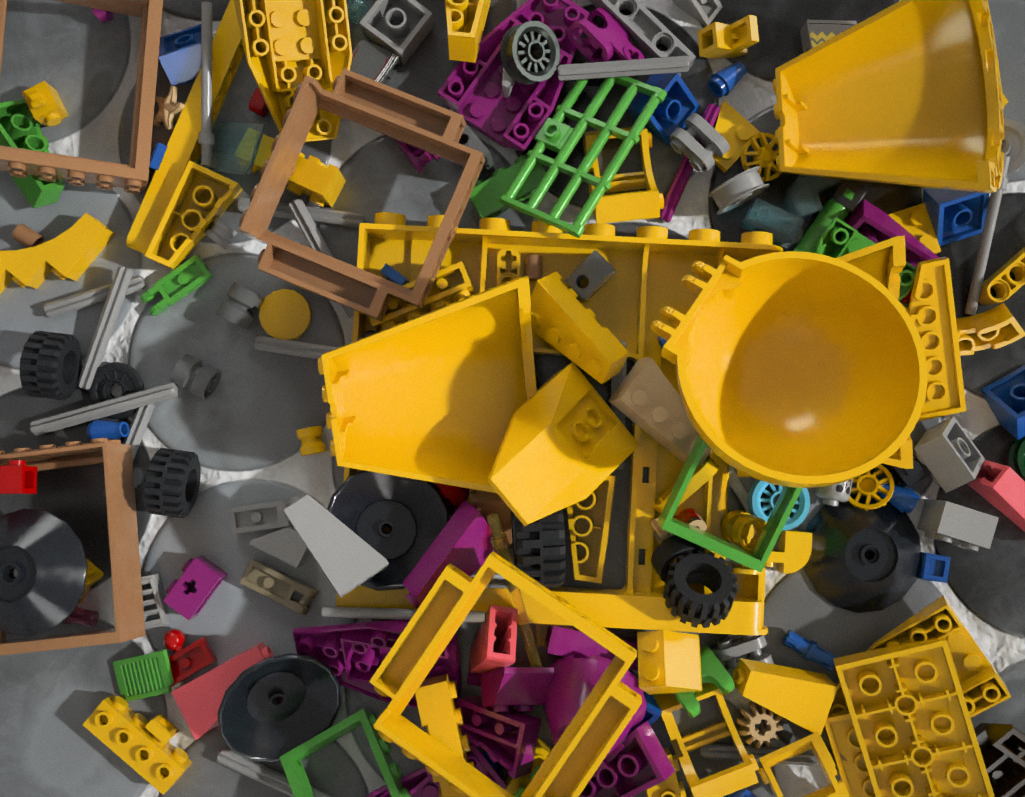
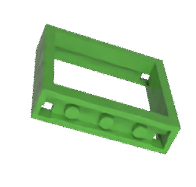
M698 435L657 523L665 531L761 573L803 488L784 486L752 552L673 518L706 447L710 449Z
M364 708L279 757L293 796L315 797L301 760L362 725L391 797H410L412 795L407 787L404 788L400 778L403 777V774L397 762H393L390 752H392L390 743L384 741L378 735V731L373 728L377 721L375 713H371Z

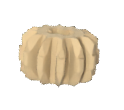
M749 702L750 710L746 711L744 708H741L740 712L744 717L737 718L736 720L741 725L738 733L741 736H745L744 741L747 744L754 742L756 748L760 749L763 742L767 747H771L770 739L772 737L777 741L780 739L776 731L783 730V726L778 723L782 716L759 704L756 708L753 702ZM761 720H763L764 725H759V729H757L755 724H760Z

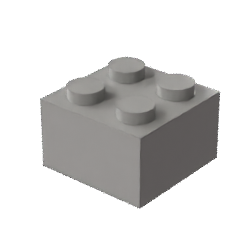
M377 0L359 23L366 38L376 45L400 56L403 65L406 64L435 26L433 13L416 0Z
M954 416L927 429L914 448L917 459L927 466L936 485L941 486L945 493L975 480L985 460Z
M925 499L917 529L925 531V537L950 543V545L978 552L979 547L990 549L999 518L948 501Z

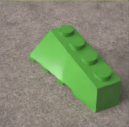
M25 99L0 103V145L50 153L47 137L43 136L40 129L41 123L34 119ZM27 174V178L11 176L33 209L57 203L65 186L63 179H56V182H47L40 180L39 176Z

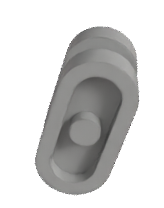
M692 113L685 120V125L688 129L685 131L678 127L670 135V145L677 153H683L689 158L690 165L696 171L708 172L715 165L712 155L715 154L718 157H722L730 149V146L726 139L697 113ZM694 137H696L700 142H702L706 146V148L700 145L694 139Z
M742 635V637L734 640L725 638L716 642L717 646L713 648L717 659L726 662L724 668L731 677L739 663V660L736 661L735 657L751 653V656L744 659L774 664L770 653L761 652V648L767 645L764 635Z

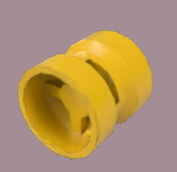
M322 426L296 430L297 439L301 441V447L299 448L301 456L327 451L326 444L321 439L323 435Z

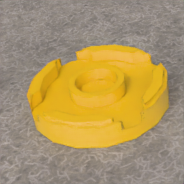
M280 289L273 291L265 297L260 306L259 319L261 326L270 336L276 339L294 340L302 336L306 329L309 328L312 311L310 304L301 294L294 290Z

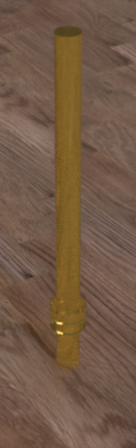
M490 514L487 516V520L492 533L490 540L493 550H497L498 555L512 564L507 548L509 546L507 534L502 531L498 514ZM505 579L513 608L518 609L517 621L531 667H541V660L520 589Z

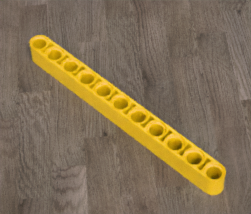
M234 0L229 1L212 40V127L245 54ZM201 68L169 139L160 167L155 171L127 236L126 246L143 254H146L189 160L197 164L201 155V144H199V133H201Z

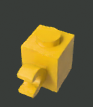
M45 80L21 92L34 119L43 126L58 125L62 122V119L69 116L56 89Z

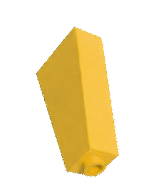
M740 658L738 666L734 669L732 675L734 685L742 696L812 733L819 732L821 735L838 686L826 674Z

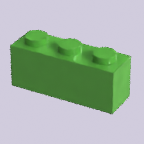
M527 154L516 159L513 166L507 169L502 167L496 170L490 179L484 182L483 180L476 182L469 201L480 219L495 218L511 209V207L502 204L498 199L501 194L504 195L526 161ZM536 163L515 196V200L523 202L532 196L546 174L541 163Z

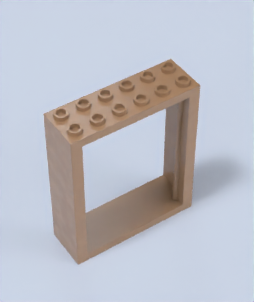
M0 0V76L7 0ZM55 0L142 18L129 165L0 145V171L10 172L9 175L19 178H27L28 174L39 176L40 180L47 182H56V179L68 180V184L84 186L85 183L96 184V188L112 190L113 187L124 188V192L140 194V191H146L149 177L163 0Z
M96 438L91 439V443L73 441L66 442L65 446L58 447L55 444L41 445L39 449L31 450V448L13 449L14 452L10 453L0 451V466H8V460H25L26 466H37V471L104 463L115 628L10 640H6V633L0 630V656L114 644L146 636L132 446L121 444V440Z

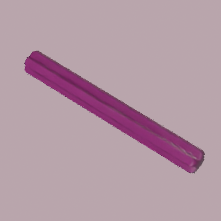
M709 103L703 113L702 118L712 127L720 112V108ZM694 137V139L704 147V144L700 142L696 137ZM684 156L664 200V209H660V217L658 219L666 223L671 221L694 170L689 163L690 159Z

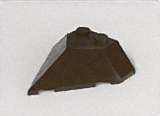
M980 723L974 728L994 796L1025 797V733L1012 724Z

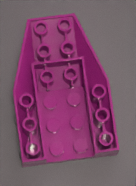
M410 620L294 628L292 634L297 654L313 656L331 667L342 686L387 703L392 701L391 697H383L378 694L373 688L374 685L369 681ZM456 631L425 679L448 674L449 682H455L457 698H459L462 691V679ZM415 694L407 704L410 707H418Z

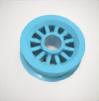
M756 479L751 485L747 497L750 514L760 517L767 522L774 508L773 499L777 494H781L783 486L776 485L775 488L773 484ZM807 488L802 489L795 503L796 507L792 509V514L788 517L782 531L797 527L806 518L810 508V496ZM761 494L766 495V498H761ZM760 502H766V505L761 506Z

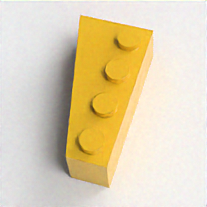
M249 128L236 153V157L242 162L241 166L252 173H255L256 170L261 172L265 161L271 157L274 138ZM300 152L296 161L295 171L290 176L286 189L298 196H301L302 193L309 196V201L323 208L324 205L332 208L346 183L345 178L338 167L329 164L327 167L324 163L320 162V159L312 155L305 159V155Z
M189 160L145 256L172 270L179 267L206 235L204 234L205 230L214 225L213 220L216 217L220 218L243 190L240 184Z

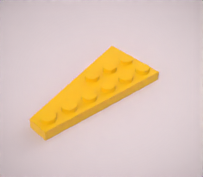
M940 257L918 262L907 313L920 335L927 363L926 398L918 421L965 412L966 403L949 258Z

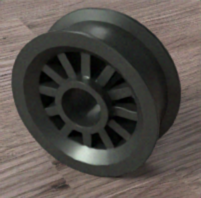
M528 21L513 26L502 39L500 48L501 61L507 74L520 84H533L545 81L556 72L559 65L560 47L554 32L540 21Z

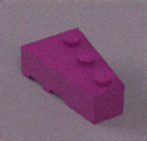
M477 695L457 698L455 708H461L464 724L460 725L461 733L463 735L467 734L469 741L475 746L482 747L490 754L489 758L495 763L499 762L504 766L513 779L530 774L542 719L526 713H517V710L509 708V712L492 713V708H482V697Z

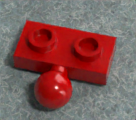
M171 629L166 632L163 637L164 646L175 653L169 657L174 684H171V688L217 661L205 637L184 647L185 635L182 631Z

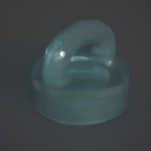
M348 0V17L353 23L359 24L371 9L370 2L368 0Z

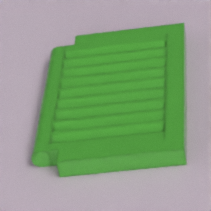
M166 649L113 661L120 695L125 694L127 702L171 693V684H174V679Z

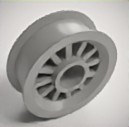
M760 166L753 167L734 176L708 194L709 198L713 197L719 208L717 215L744 204L770 186L769 184H764L758 173Z

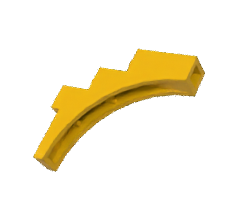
M85 213L72 227L54 239L34 247L0 251V294L12 280L23 288L29 286L38 289L51 272L63 280L69 278L77 281L116 234L97 218Z

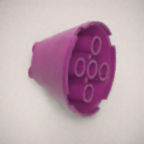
M574 655L560 658L548 666L549 668H554V675L547 690L543 708L553 740L552 748L612 660L596 655H590L589 658H575ZM627 670L620 681L642 696V704L606 757L638 727L646 713L647 701L643 694L644 691L639 688L638 679L629 670Z

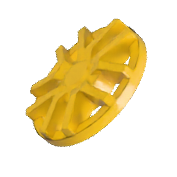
M764 132L755 134L745 142L742 148L741 163L744 171L748 170L749 166L756 165V167L760 166L758 171L760 175L762 168H764V177H761L763 182L774 180L782 174L774 164L779 153V145L775 151L772 149L776 143L775 135ZM766 137L772 140L768 143ZM757 138L760 139L761 148L756 141ZM750 144L752 145L754 152H747ZM746 156H753L754 162L747 163ZM770 170L774 171L775 174L770 176Z
M880 464L875 467L879 470L872 475L868 471L867 474L859 476L858 479H853L852 484H856L857 487L851 488L850 494H858L855 500L850 496L848 501L854 507L864 509L865 511L885 506L890 498H892L894 480L891 473L883 465ZM885 473L887 477L878 481L877 478ZM888 482L890 484L889 491L882 487ZM880 491L887 496L882 499L877 495V492ZM862 496L867 497L866 504L859 503ZM871 498H874L878 503L870 504Z

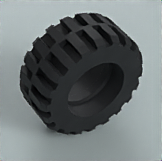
M563 509L526 526L512 512L514 566L546 588L560 587L565 581L566 567Z

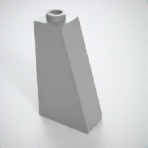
M307 494L303 498L301 495H298L286 503L287 508L283 510L286 517L340 598L389 565L386 558L310 495Z

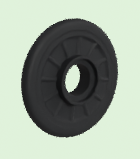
M120 362L108 363L100 367L96 371L91 388L89 389L92 404L115 398L111 393V388L116 383L122 388L121 396L144 390V384L140 375L131 366ZM136 409L128 410L107 417L111 419H123L134 414L136 412Z

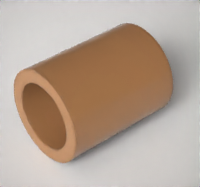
M23 223L16 226L12 232V238L27 248L44 242L42 235Z
M525 256L524 276H528L529 281H537L543 278V256Z

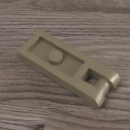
M255 558L250 560L239 582L302 615L307 614L310 609L308 605L311 599H315L318 590L314 587L306 585ZM295 591L302 594L299 601L292 599Z

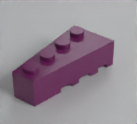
M648 721L637 727L602 761L579 797H633L665 781L675 772Z

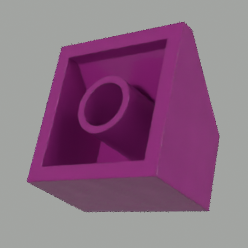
M503 667L481 674L482 708H492V713L509 712V708H517V713L533 712V707L544 704L547 690L554 675V668Z

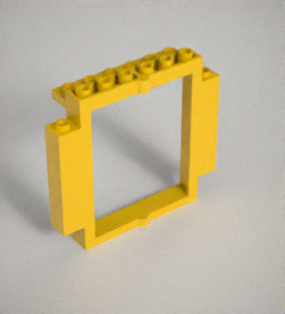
M494 551L489 554L474 578L450 563L446 566L369 681L374 685L373 688L378 694L383 697L389 696L392 698V701L379 716L373 728L378 731V735L384 741L393 742L402 748L401 751L406 757L412 760L417 759L424 764L425 769L431 775L442 777L449 782L450 788L458 794H465L468 797H515L467 763L461 755L452 752L401 715L495 573H498L615 655L520 796L579 797L642 704V696L620 681L637 657V650Z

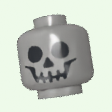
M853 479L824 487H815L814 493L817 497L823 498L822 504L838 507L839 502H847L849 500Z

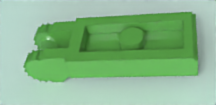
M194 255L154 283L155 286L142 294L140 299L143 303H148L161 293L164 299L149 310L152 316H157L214 276L201 257Z

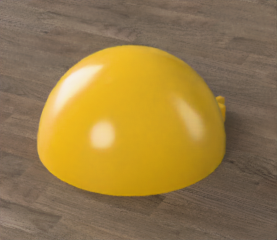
M786 251L759 255L739 262L726 254L717 269L697 260L691 266L692 271L708 283L691 275H686L681 280L686 288L699 295L686 315L668 306L663 307L660 311L661 316L677 328L674 329L657 320L653 321L650 325L654 333L667 340L660 356L676 365L681 400L694 429L710 449L727 464L760 481L792 488H814L842 483L859 477L883 463L904 444L914 430L923 409L927 391V363L923 344L914 322L898 299L883 284L854 265L833 257L810 252Z

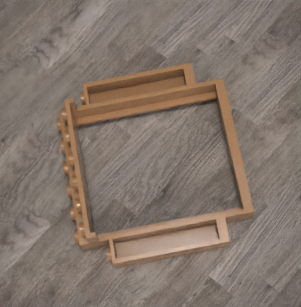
M344 68L341 75L337 76L334 80L333 93L322 89L316 79L306 75L303 83L297 86L293 96V106L287 110L282 122L283 129L274 139L271 157L265 161L261 170V180L253 188L250 195L251 203L248 210L246 209L243 212L239 221V232L267 245L266 249H263L259 254L257 269L381 322L392 297L422 309L485 163L482 152L459 144L466 126L464 116ZM319 109L465 167L413 290L267 230L287 182L295 171L296 161Z

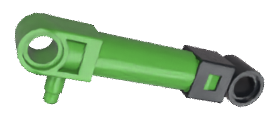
M841 180L825 201V206L792 251L815 253L819 238L834 216L844 222L867 193L865 189L873 182Z

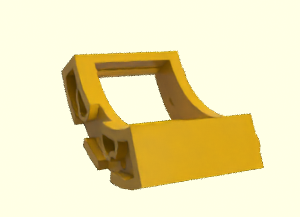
M632 127L620 129L629 132ZM644 127L639 135L643 171L615 174L610 183L609 191L604 193L647 189V191L611 195L603 194L593 210L596 224L660 217V209H664L663 193H659L652 172L649 148H652L653 144L652 134L648 132L647 128ZM600 131L583 133L584 157ZM597 157L588 172H591L595 177L601 178ZM588 184L589 196L595 188L591 184Z
M703 683L702 691H696L694 696L700 701L714 695L724 721L681 737L672 711L683 708L673 693L652 694L662 711L661 719L693 797H723L759 783L755 773L756 770H759L758 764L752 753L747 754L723 697L727 694H723L714 684ZM731 736L743 763L699 780L688 752Z
M819 732L759 758L760 768L757 770L764 785L769 783L775 797L784 796L770 767L810 749L813 751L828 785L803 797H850L842 780L837 782L835 778L838 775L835 768L836 765Z

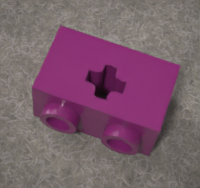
M203 555L194 559L190 558L182 568L183 575L179 580L175 579L166 590L168 595L163 601L188 620L199 614L227 575L225 571ZM192 581H195V582H196V584H195L194 587H195L197 590H194V591H193V590L191 589V588L193 587V584L191 583Z

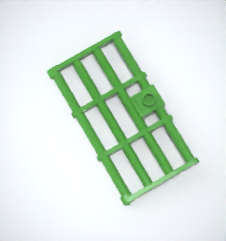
M628 76L604 78L605 80L582 114L572 110L571 107L589 79L576 80L562 104L556 107V113L553 118H547L535 137L536 145L532 150H529L526 161L505 194H501L498 200L508 207L580 238L585 230V223L604 192L609 191L612 179L633 145L639 142V135L658 104L664 101L667 92ZM614 83L628 87L606 123L593 118ZM637 92L651 96L629 132L616 127ZM567 117L578 123L574 128H571L562 122ZM588 126L600 131L577 169L564 164ZM610 135L624 140L601 178L588 174L589 169ZM548 148L557 152L558 155L555 159H552L542 153ZM539 162L548 166L549 169L527 204L515 200V196L536 163ZM559 171L572 176L549 214L536 209ZM584 181L595 186L571 225L559 218L581 182Z

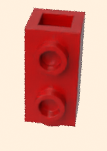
M8 460V466H0V494H37V466H26L25 460Z

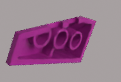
M865 199L857 205L855 210L844 221L856 229L858 233L876 244L896 236H905L906 262L916 268L918 262L939 258L888 214Z

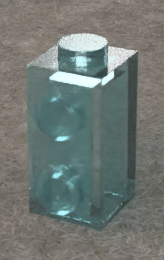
M756 198L751 204L741 227L751 232L772 233L774 243L788 248L800 241L804 233V229L801 228L804 220Z

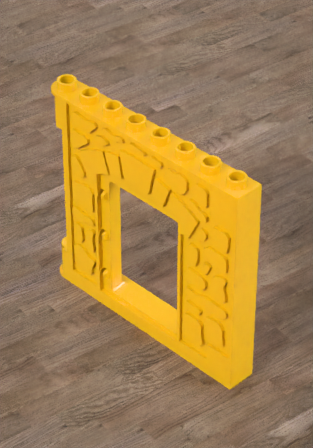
M393 212L375 213L374 224H359L357 267L384 278L380 270L385 264H388L404 276L409 283L417 280L444 215L428 216L427 226L406 225V216ZM482 218L479 220V229L458 228L457 226L455 236L448 247L439 270L462 261L474 288V291L470 292L472 296L496 287L497 254L504 247H513L520 254V277L524 276L525 256L541 255L543 256V277L557 271L562 277L561 282L568 288L570 285L565 280L596 250L617 273L589 300L585 301L580 298L578 301L585 309L590 308L594 312L596 321L602 328L607 327L618 341L626 342L627 351L629 352L627 359L636 363L638 359L652 357L680 396L676 365L660 356L662 350L658 343L660 340L657 339L659 335L652 331L650 325L653 321L657 320L676 329L675 325L661 316V309L668 306L686 315L699 295L686 288L681 280L684 276L691 275L708 283L692 271L691 266L697 260L717 269L726 254L742 262L759 255L783 252V248L773 245L772 233L761 231L742 233L741 243L720 242V231L714 229H693L688 233V240L668 239V229L660 226H641L636 228V237L615 236L614 225L590 223L584 225V234L577 238L570 234H565L562 230L540 220L532 222L531 232L510 231L511 222L507 219ZM506 254L505 258L501 259V261L506 262V271H500V274H516V271L510 272V265L515 259H512L510 254ZM588 277L580 281L582 288L589 284ZM504 279L501 284L511 281V279ZM529 281L530 298L537 281ZM453 299V300H451V301L446 302L445 304H446V306H447V305L452 304V303H454V302H456V301H455V299ZM431 309L422 312L421 315L431 312ZM355 310L352 342L357 341L364 331L377 330L372 326L369 316ZM405 319V320H402V321H400V322H397L396 324L398 325V324H401V323H403V322H406V319ZM532 331L534 354L564 356ZM632 421V436L639 443V446L631 453L624 587L621 589L560 586L548 589L606 628L733 635L768 634V627L763 625L765 567L760 573L742 564L724 563L725 565L730 564L733 568L732 573L737 575L738 580L736 584H738V590L728 616L725 620L721 619L720 624L714 626L710 623L708 628H703L702 624H698L697 628L691 627L690 622L685 624L680 622L679 616L674 617L671 614L672 608L666 607V599L663 598L665 582L660 579L651 563L652 554L659 544L655 539L650 521L660 517L661 514L653 505L665 491L676 483L684 463ZM711 451L709 456L719 465L718 471L677 507L673 517L678 516L684 509H694L706 523V532L726 541L722 535L721 525L728 511L729 464ZM344 467L343 483L348 477L363 470ZM643 467H648V483H642ZM470 489L467 502H469L470 504L471 491H475V489ZM381 527L382 533H391L389 527ZM701 546L705 554H709V552L715 553ZM639 549H644V564H639ZM715 553V556H714V557H716V558H718V559H719L720 557H722V558H724V559L726 558V557H724V556H722V555H720V554H717V553ZM489 582L471 611H486L487 613L490 605L518 609L517 623L573 626L511 583ZM688 584L697 593L712 594V591L702 584ZM359 585L342 598L336 593V606L416 609L406 598V595L409 593L406 588L377 591Z

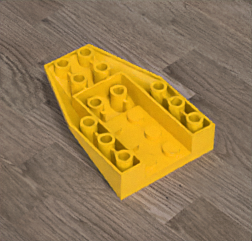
M234 0L247 64L280 133L283 129L282 122L287 110L293 106V96L297 86L303 83L306 75L316 79L322 89L333 93L335 78L341 75L343 68L350 71L352 47L346 0ZM319 109L305 142L337 139L341 117Z
M571 362L547 380L512 415L487 481L520 522L526 526L586 499L639 446V443L577 366Z
M944 595L881 637L867 650L946 638L970 718L1011 698L1006 684ZM840 681L836 684L838 689L829 713L848 709Z

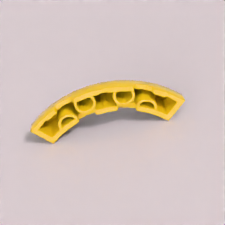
M1004 303L974 316L956 318L960 356L973 355L975 351L988 348L998 349L1025 336L1024 330ZM902 304V306L908 312V308Z

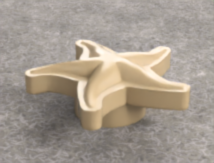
M171 85L169 93L165 98L158 96L155 98V101L158 102L159 111L155 116L153 125L159 127L164 122L166 129L173 131V122L178 121L185 107L184 104L176 101L177 87Z

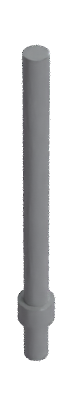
M201 2V133H199V144H201V165L212 166V145H215V134L212 133V3Z
M1004 156L1001 186L999 189H996L997 192L990 195L965 314L976 315L1003 190L1007 189L1009 180L1006 178L1010 162L1009 156Z
M323 606L321 613L322 617L411 620L417 609ZM470 611L461 625L464 622L486 623V611Z

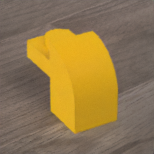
M747 15L731 25L714 22L697 31L700 57L725 59L746 54L748 47L759 42L757 16Z
M797 530L781 531L778 550H772L765 567H775V563H777V571L783 574H790L800 570L808 562L811 555L812 533Z

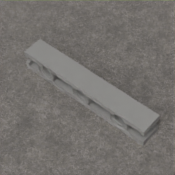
M588 0L596 8L605 7L628 30L631 42L647 58L688 56L690 67L692 66L696 56L638 0ZM626 9L631 14L623 15L620 13V10ZM662 44L666 46L668 50L660 51L657 49L656 46Z

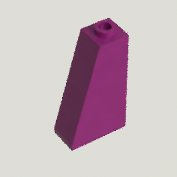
M466 500L460 505L402 583L409 591L406 598L416 609L421 605L447 565L452 563L471 576L483 565L491 552H497L503 547L481 513Z
M551 624L548 626L545 638L547 653L564 657L574 655L575 658H589L590 655H596L610 660L615 656L574 626ZM613 633L637 650V657L629 669L638 671L637 639Z

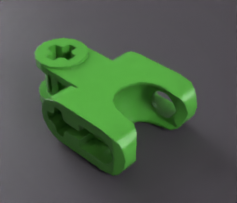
M707 645L700 648L702 684H714L723 694H728L736 689L732 677ZM695 692L673 693L689 717L694 718L701 713L699 702L694 696Z

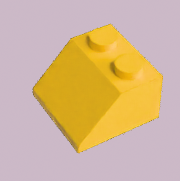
M667 630L637 632L638 682L641 690L649 695L702 691L699 635Z

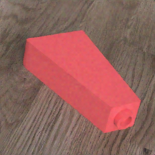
M984 460L975 480L966 484L1025 532V481L1011 467Z
M490 605L486 613V623L481 624L470 648L468 673L484 674L514 664L518 609Z
M264 642L186 682L171 692L195 740L204 735L218 721L217 712L225 691L244 670L263 659L274 657L271 648L265 646Z

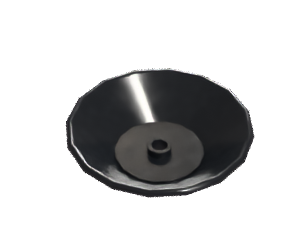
M365 470L348 477L332 495L327 507L331 514L388 561L389 565L361 584L377 591L404 589L405 587L402 583L449 521L448 509L438 489L430 482L402 480L393 475ZM389 525L391 533H382L381 527Z
M850 494V496L855 500L857 494ZM862 496L859 503L866 504L867 497ZM871 498L870 504L878 503L874 498ZM849 501L839 502L838 507L826 504L808 524L807 532L812 533V550L810 558L804 566L805 572L816 592L835 607L856 613L882 611L901 600L916 582L922 560L919 533L906 512L901 513L889 502L885 506L868 511L854 507ZM867 550H870L872 553L869 559H866L864 555Z
M23 508L0 516V630L7 634L32 636L54 629L73 613L84 593L88 565L82 542L67 522L48 511ZM15 569H17V577L14 576Z
M288 653L265 658L244 670L225 691L217 712L219 734L232 752L247 760L278 761L280 756L333 725L341 705L340 683L331 667L313 656Z

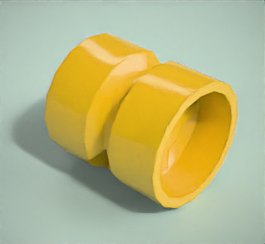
M742 510L730 511L722 520V535L729 542L745 550L753 551L766 525V521Z

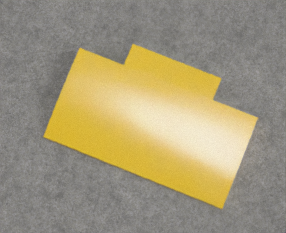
M946 638L890 646L833 659L848 709L829 713L825 722V728L841 779L850 797H995ZM840 754L844 756L847 761L841 759Z

